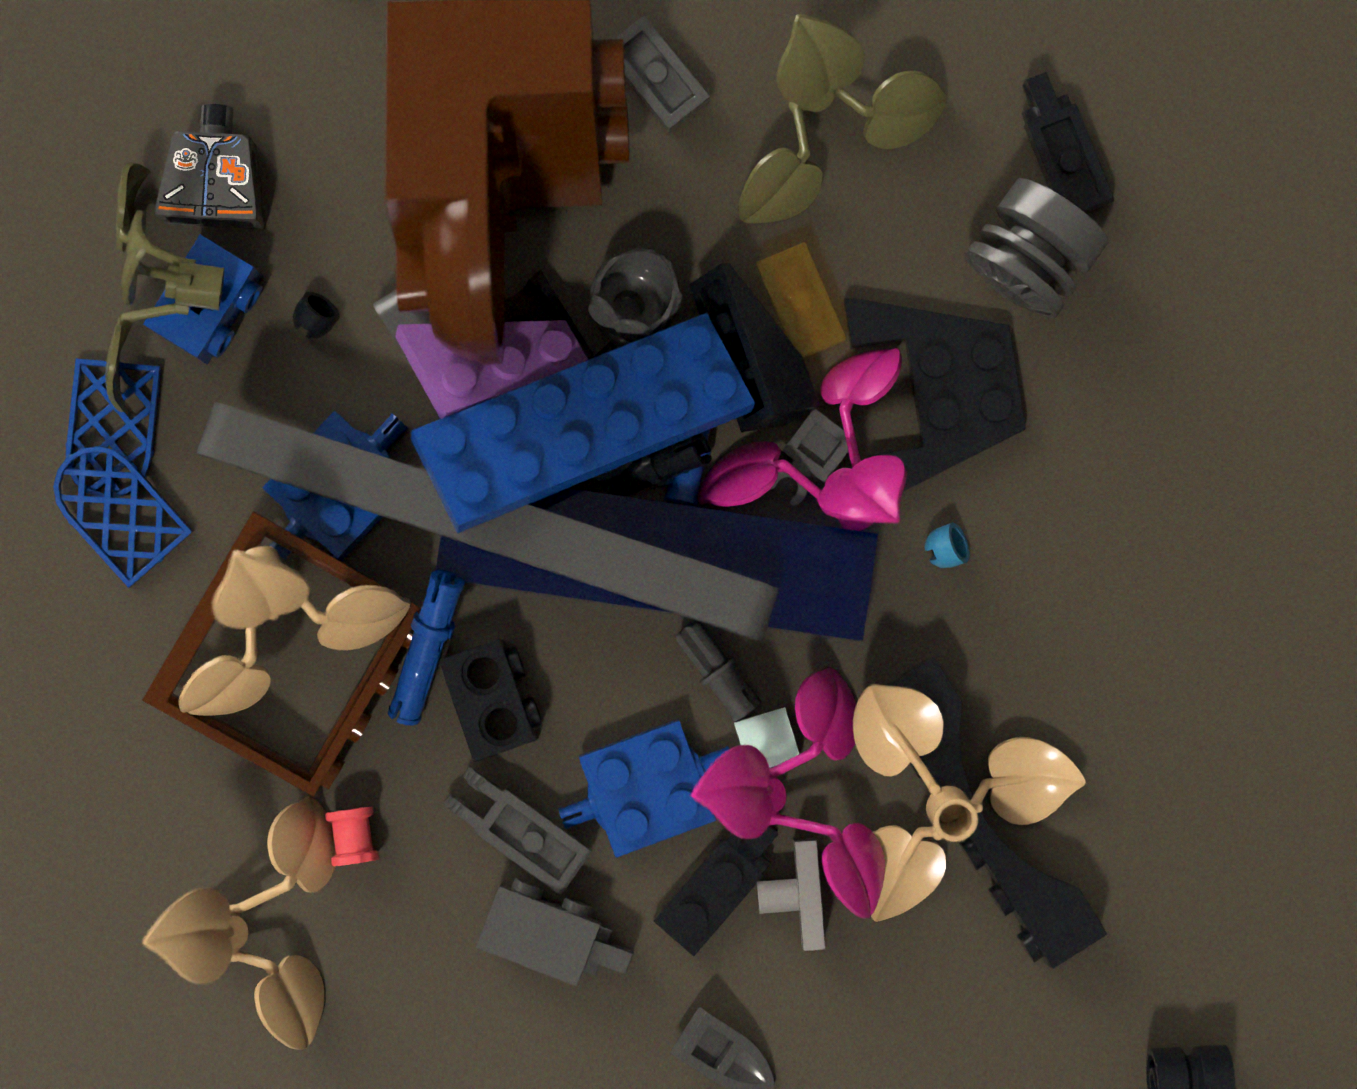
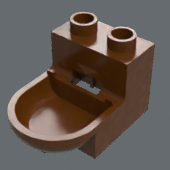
M430 0L387 2L385 203L396 243V298L399 312L429 311L431 328L435 339L455 355L466 360L480 362L481 365L502 364L505 346V232L517 231L516 217L509 216L508 212L518 208L602 205L601 164L630 163L623 39L594 40L591 0Z

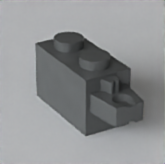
M518 878L514 879L512 886L502 883L498 887L476 948L574 986H578L583 972L596 976L599 965L623 974L627 973L634 951L609 941L613 929L601 925L602 920L592 917L595 910L594 907L565 897L562 905L542 898L545 891L544 888Z

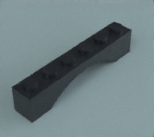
M930 657L886 685L915 689L927 695L936 704L943 719V735L935 750L919 757L940 788L944 786L957 787L971 800L973 795L968 785L961 756L960 722L963 702L936 659ZM910 762V767L912 768L916 776L920 779L921 777L919 773L917 772L913 764ZM977 813L978 822L976 829L959 844L976 871L983 866L988 871L995 885L988 888V891L1005 917L1013 912L1024 931L1016 936L1034 963L1042 958L1046 965L1054 969L1108 935L1078 887L1049 877L1025 863L1000 840L984 819L982 813Z

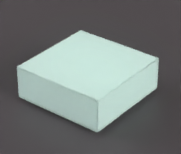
M785 707L734 722L740 745L746 744L756 747L767 759L769 768L777 766L799 754Z

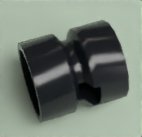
M1226 1045L1196 1046L1191 1054L1187 1056L1180 1047L1148 1049L1146 1056L1147 1089H1236L1233 1061L1229 1048Z

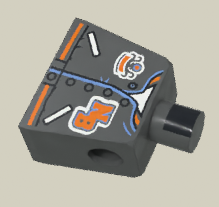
M204 104L201 106L200 132L177 131L172 135L155 205V215L164 224L265 229L257 148L249 136L232 134V107L222 104Z

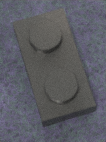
M645 16L641 17L615 38L623 39L625 80L669 134L710 102V95Z

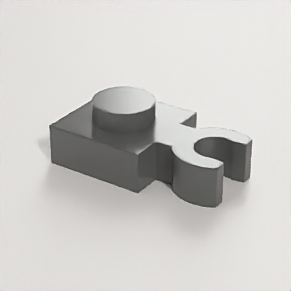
M813 409L782 451L794 459L792 465L807 478L814 474L825 483L827 477L832 474L848 453L844 430L818 410ZM778 472V478L770 489L773 490L782 478L792 477L784 472ZM797 483V493L789 502L793 506L800 504L807 494V490L799 483Z

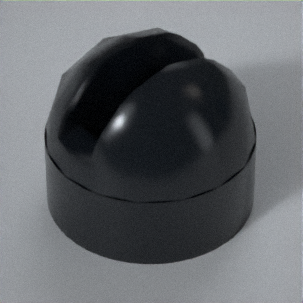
M306 292L295 306L292 316L295 329L298 330L302 326L308 331L305 337L309 339L325 336L340 318L339 311L335 305L324 296L315 292Z

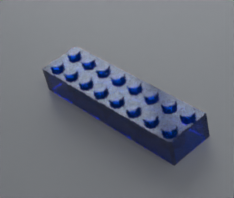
M566 488L528 504L779 588L780 591L767 629L858 643L863 641L878 534ZM443 536L440 538L436 570H446L455 573L452 582H455V579L460 576L467 585L682 616Z

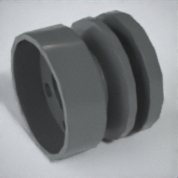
M1019 178L996 208L999 218L1010 231L996 225L986 224L979 232L984 243L974 241L964 253V257L967 263L984 278L985 282L1004 298L1020 307L1053 319L1057 317L1064 307L1059 295L1069 297L1076 290L1073 279L1062 267L1080 273L1088 272L1109 241L1100 226L1069 200L1044 185L1029 179Z

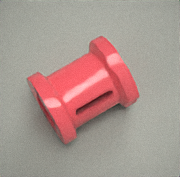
M373 806L325 813L326 821L332 823L336 855L331 858L332 866L358 864L380 859L379 851L373 849L369 817L374 814Z

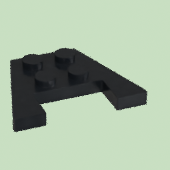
M856 298L844 299L843 304L850 349L904 341L906 344L922 447L874 454L867 457L891 455L901 459L907 471L903 492L1026 429L1009 325Z

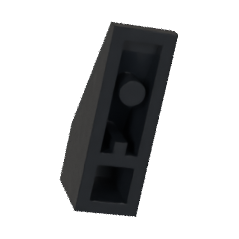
M721 263L689 285L699 315L708 314L755 402L752 412L736 418L741 433L787 425L820 406L802 355L730 263Z

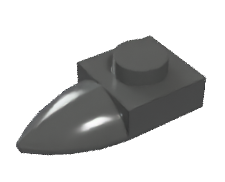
M698 1007L670 1053L713 1082L727 1089H774L775 1082L772 1071L760 1050L748 1038Z

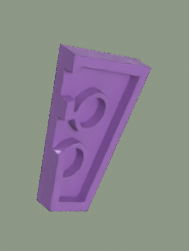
M566 320L505 322L503 363L495 365H481L480 362L466 360L455 355L435 339L431 324L398 325L395 334L398 343L440 419L588 360Z

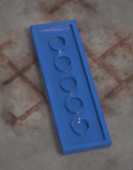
M705 313L414 429L411 432V440L458 534L752 412L755 402L708 314Z

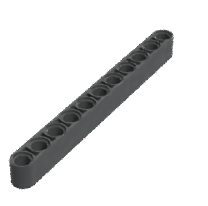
M214 402L197 450L198 455L762 642L780 591L779 588L531 505H525L457 534L427 471L219 402Z

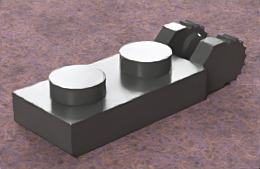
M469 766L463 777L471 787L478 792H483L495 801L492 808L483 817L471 808L467 801L452 794L448 795L443 804L474 827L476 835L561 895L593 850L508 788L502 790L490 779Z

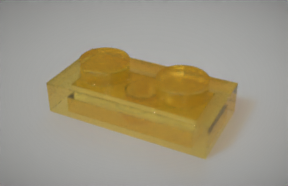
M805 242L756 262V268L781 327L803 359L846 341L845 334Z

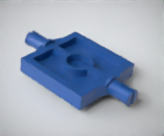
M334 410L313 434L392 459L386 450L408 427L391 413L386 421L370 436L365 432L354 429ZM272 479L262 487L282 506L287 519L291 522L285 528L286 530L302 539L308 537L320 542L340 561H343L383 518V516ZM274 541L269 544L285 560L291 554V551Z
M679 719L581 754L579 755V760L588 782V798L563 808H558L561 819L565 818L563 819V825L567 830L570 827L596 818L599 825L606 831L614 855L617 858L716 821L714 814L693 799L691 793L707 769L730 748L726 746L720 750L698 757V754L688 744Z

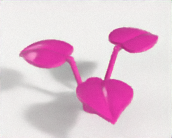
M879 349L854 355L833 367L822 381L820 392L823 400L828 404H840L839 411L852 469L842 468L830 474L825 481L824 488L821 490L790 462L784 459L778 460L781 450L775 442L760 441L748 443L730 451L708 472L698 493L700 506L708 503L729 507L752 502L760 498L775 484L778 472H784L817 499L821 510L825 514L837 518L841 527L846 532L862 531L870 527L874 522L899 523L901 497L907 477L906 468L901 459L891 455H878L861 461L851 418V409L854 404H872L892 388L902 366V355L899 349Z
M827 666L804 679L795 699V713L799 728L803 735L813 742L809 749L773 768H769L767 759L756 747L746 744L735 746L723 753L707 769L691 793V797L709 809L730 832L743 839L757 838L765 832L768 826L777 824L828 836L833 842L827 845L822 855L826 879L837 898L854 915L866 919L870 918V915L876 909L885 876L884 854L875 834L861 823L849 824L841 833L834 826L779 814V810L786 803V790L783 783L777 779L778 776L817 757L822 749L831 760L836 761L844 759L855 746L853 735L855 699L842 676L835 669Z

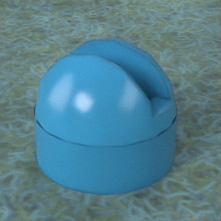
M952 522L938 527L930 532L926 538L925 551L933 549L935 555L929 559L931 564L939 568H953L969 561L970 552L967 539L962 529L956 523Z

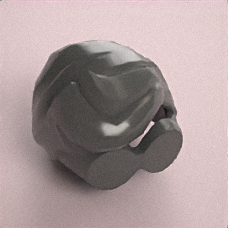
M634 248L608 258L597 270L590 290L591 298L588 310L609 342L620 348L665 330L673 321L680 308L683 295L679 287L677 270H675V265L671 263V259L665 258L662 253H656L653 249Z

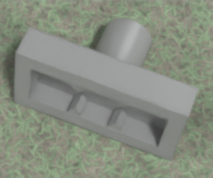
M815 838L793 839L796 878L757 881L759 914L799 911L803 951L825 950L817 840Z

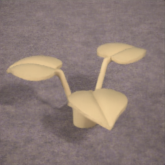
M259 546L246 552L235 550L227 574L215 594L212 608L215 618L224 626L238 629L246 628V653L242 660L225 655L219 656L201 666L189 678L179 697L180 710L182 713L187 712L191 715L202 716L231 714L254 705L266 694L271 682L269 672L265 667L253 664L257 659L256 626L264 623L268 618L276 620L278 615L287 614L302 607L315 623L323 624L317 633V638L321 645L335 650H354L371 645L393 631L407 614L410 608V599L404 598L394 590L374 585L358 586L336 596L328 604L326 612L317 610L307 598L309 587L306 579L297 571L283 565L275 548Z
M872 684L866 687L857 701L853 716V735L856 748L866 765L883 776H895L901 773L911 762L931 792L927 800L926 812L933 825L932 827H919L914 831L913 835L897 825L881 827L873 832L883 850L885 876L878 904L871 915L872 919L877 922L898 916L919 904L936 889L945 872L946 856L938 843L923 838L933 837L935 840L943 838L952 842L968 838L976 829L978 822L977 813L982 811L981 803L990 788V804L1001 818L1012 824L1029 825L1047 818L1070 795L1085 785L1086 781L1080 770L1062 751L1049 743L1031 737L1011 738L992 749L988 756V768L992 778L982 780L973 798L969 800L966 794L957 787L944 786L940 788L919 757L935 750L943 735V719L936 704L924 693L908 687Z
M306 796L301 801L285 807L276 816L270 827L267 840L269 857L274 868L280 874L286 875L280 884L233 905H229L226 898L217 890L211 888L192 890L175 901L159 917L143 940V944L162 957L181 977L195 984H207L216 981L226 971L230 962L239 961L264 969L269 976L263 978L257 984L254 992L258 1016L274 1038L295 1050L307 1049V1046L312 1043L324 1007L325 990L322 977L316 966L309 959L300 955L285 957L277 967L272 960L242 952L241 948L248 939V927L246 922L239 916L240 913L291 890L295 883L305 892L313 893L321 890L332 877L335 866H332L331 858L336 855L332 823L326 821V811L316 799L310 796Z

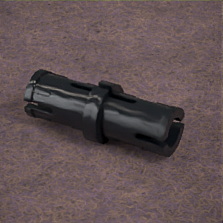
M699 433L641 457L608 485V488L617 499H624L631 494L654 485L662 488L673 483L674 477L710 464L712 460L711 455L700 456L711 452L710 445L707 439Z

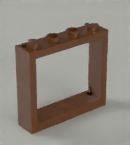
M253 511L142 701L314 797L320 785L329 790L340 773L345 762L337 758L346 740L349 739L357 743L372 717L364 709L374 692L383 697L396 677L399 669L391 665L401 646L409 649L414 632L411 628V622L414 613H419L421 607L410 601V608L405 617L385 637L309 769L215 716L182 713L179 707V696L174 694V691L216 621L212 608L213 600L227 574L235 550L246 552L252 548L259 547L263 539L267 537L352 587L365 585L385 587Z

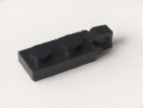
M1047 72L1027 79L1022 87L1030 109L1022 111L1025 123L1024 128L1048 188L1069 200L1086 214L1111 205L1114 202V197L1076 103L1071 104L1067 94L1056 97Z
M768 826L765 832L757 838L743 839L732 833L726 841L722 839L655 917L654 922L691 955L695 956L753 889L757 881L764 876L763 872L770 865V862L762 856V853L778 836V832L773 827Z

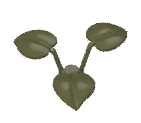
M796 15L789 43L779 63L777 87L782 96L790 102L788 107L794 116L799 151L796 155L788 148H778L767 154L757 163L750 173L738 204L740 220L750 224L786 220L806 210L818 196L822 186L823 175L816 163L807 161L810 156V146L803 115L805 110L820 112L832 103L834 96H837L860 115L869 117L863 129V136L868 143L882 149H895L918 140L933 127L946 106L947 95L928 74L913 70L903 71L894 74L877 88L872 98V106L864 105L843 89L859 77L864 65L865 55L858 40L848 31L834 23L811 16Z
M132 162L127 163L123 167L117 192L116 248L117 251L124 252L127 244L128 256L122 273V301L126 305L134 303L138 274L166 280L165 297L175 299V303L125 312L119 315L108 350L105 382L110 402L119 412L125 413L129 412L121 395L119 362L122 347L133 323L138 320L176 313L188 315L190 306L219 311L225 268L196 264L194 259L182 258L151 244L145 235L146 214L144 211L137 210L130 225L131 211L137 192L145 178L151 173L145 166ZM146 252L176 266L169 265L168 270L144 265L140 260Z

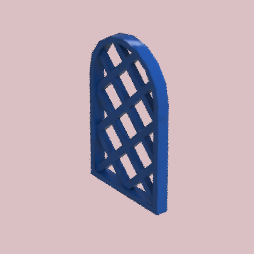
M76 358L68 435L65 444L66 458L73 454L74 444L79 450L86 448L79 438L94 426L106 440L100 446L111 447L113 450H117L131 462L145 452L141 473L147 478L154 455L153 446L162 367L119 362L120 376L130 387L121 394L123 400L125 401L135 393L146 407L131 420L125 412H119L110 402L107 390L103 386L106 383L105 375L97 379L87 367H106V361ZM124 369L148 371V373L134 383ZM83 371L93 384L80 394ZM153 378L150 402L140 388ZM98 390L109 405L94 416L83 401ZM79 408L89 421L76 431ZM115 410L126 424L110 436L99 421ZM149 415L146 438L136 425ZM131 430L142 445L127 456L116 441ZM102 452L87 453V465L90 463L95 470L105 471L95 459ZM73 460L68 469H79L80 462L74 466ZM120 462L113 468V471L120 472L126 466ZM71 475L74 483L78 486L79 476ZM101 477L90 487L86 485L85 492L93 496L104 497V493L97 490L105 484V477ZM112 480V497L122 498L131 493V485L121 490Z
M102 446L81 448L69 455L57 470L53 487L55 501L68 523L79 532L128 588L133 586L157 563L162 562L166 555L194 532L142 475L137 466L117 450ZM87 453H106V471L87 470ZM80 457L79 469H68L73 460ZM114 457L121 461L131 472L113 471ZM64 475H79L78 495L62 494L61 484ZM86 476L105 477L104 497L85 496ZM113 478L132 479L131 499L112 497ZM139 481L156 500L138 499ZM64 501L78 502L77 520L70 513ZM85 502L104 503L103 523L84 522ZM111 504L130 505L129 525L110 524ZM137 505L157 506L156 526L136 525ZM164 509L181 528L163 527ZM85 528L103 529L102 547ZM110 530L129 531L128 551L109 550ZM136 532L155 533L154 552L135 551ZM162 533L181 534L161 552ZM110 556L127 557V575ZM135 558L153 559L134 576Z

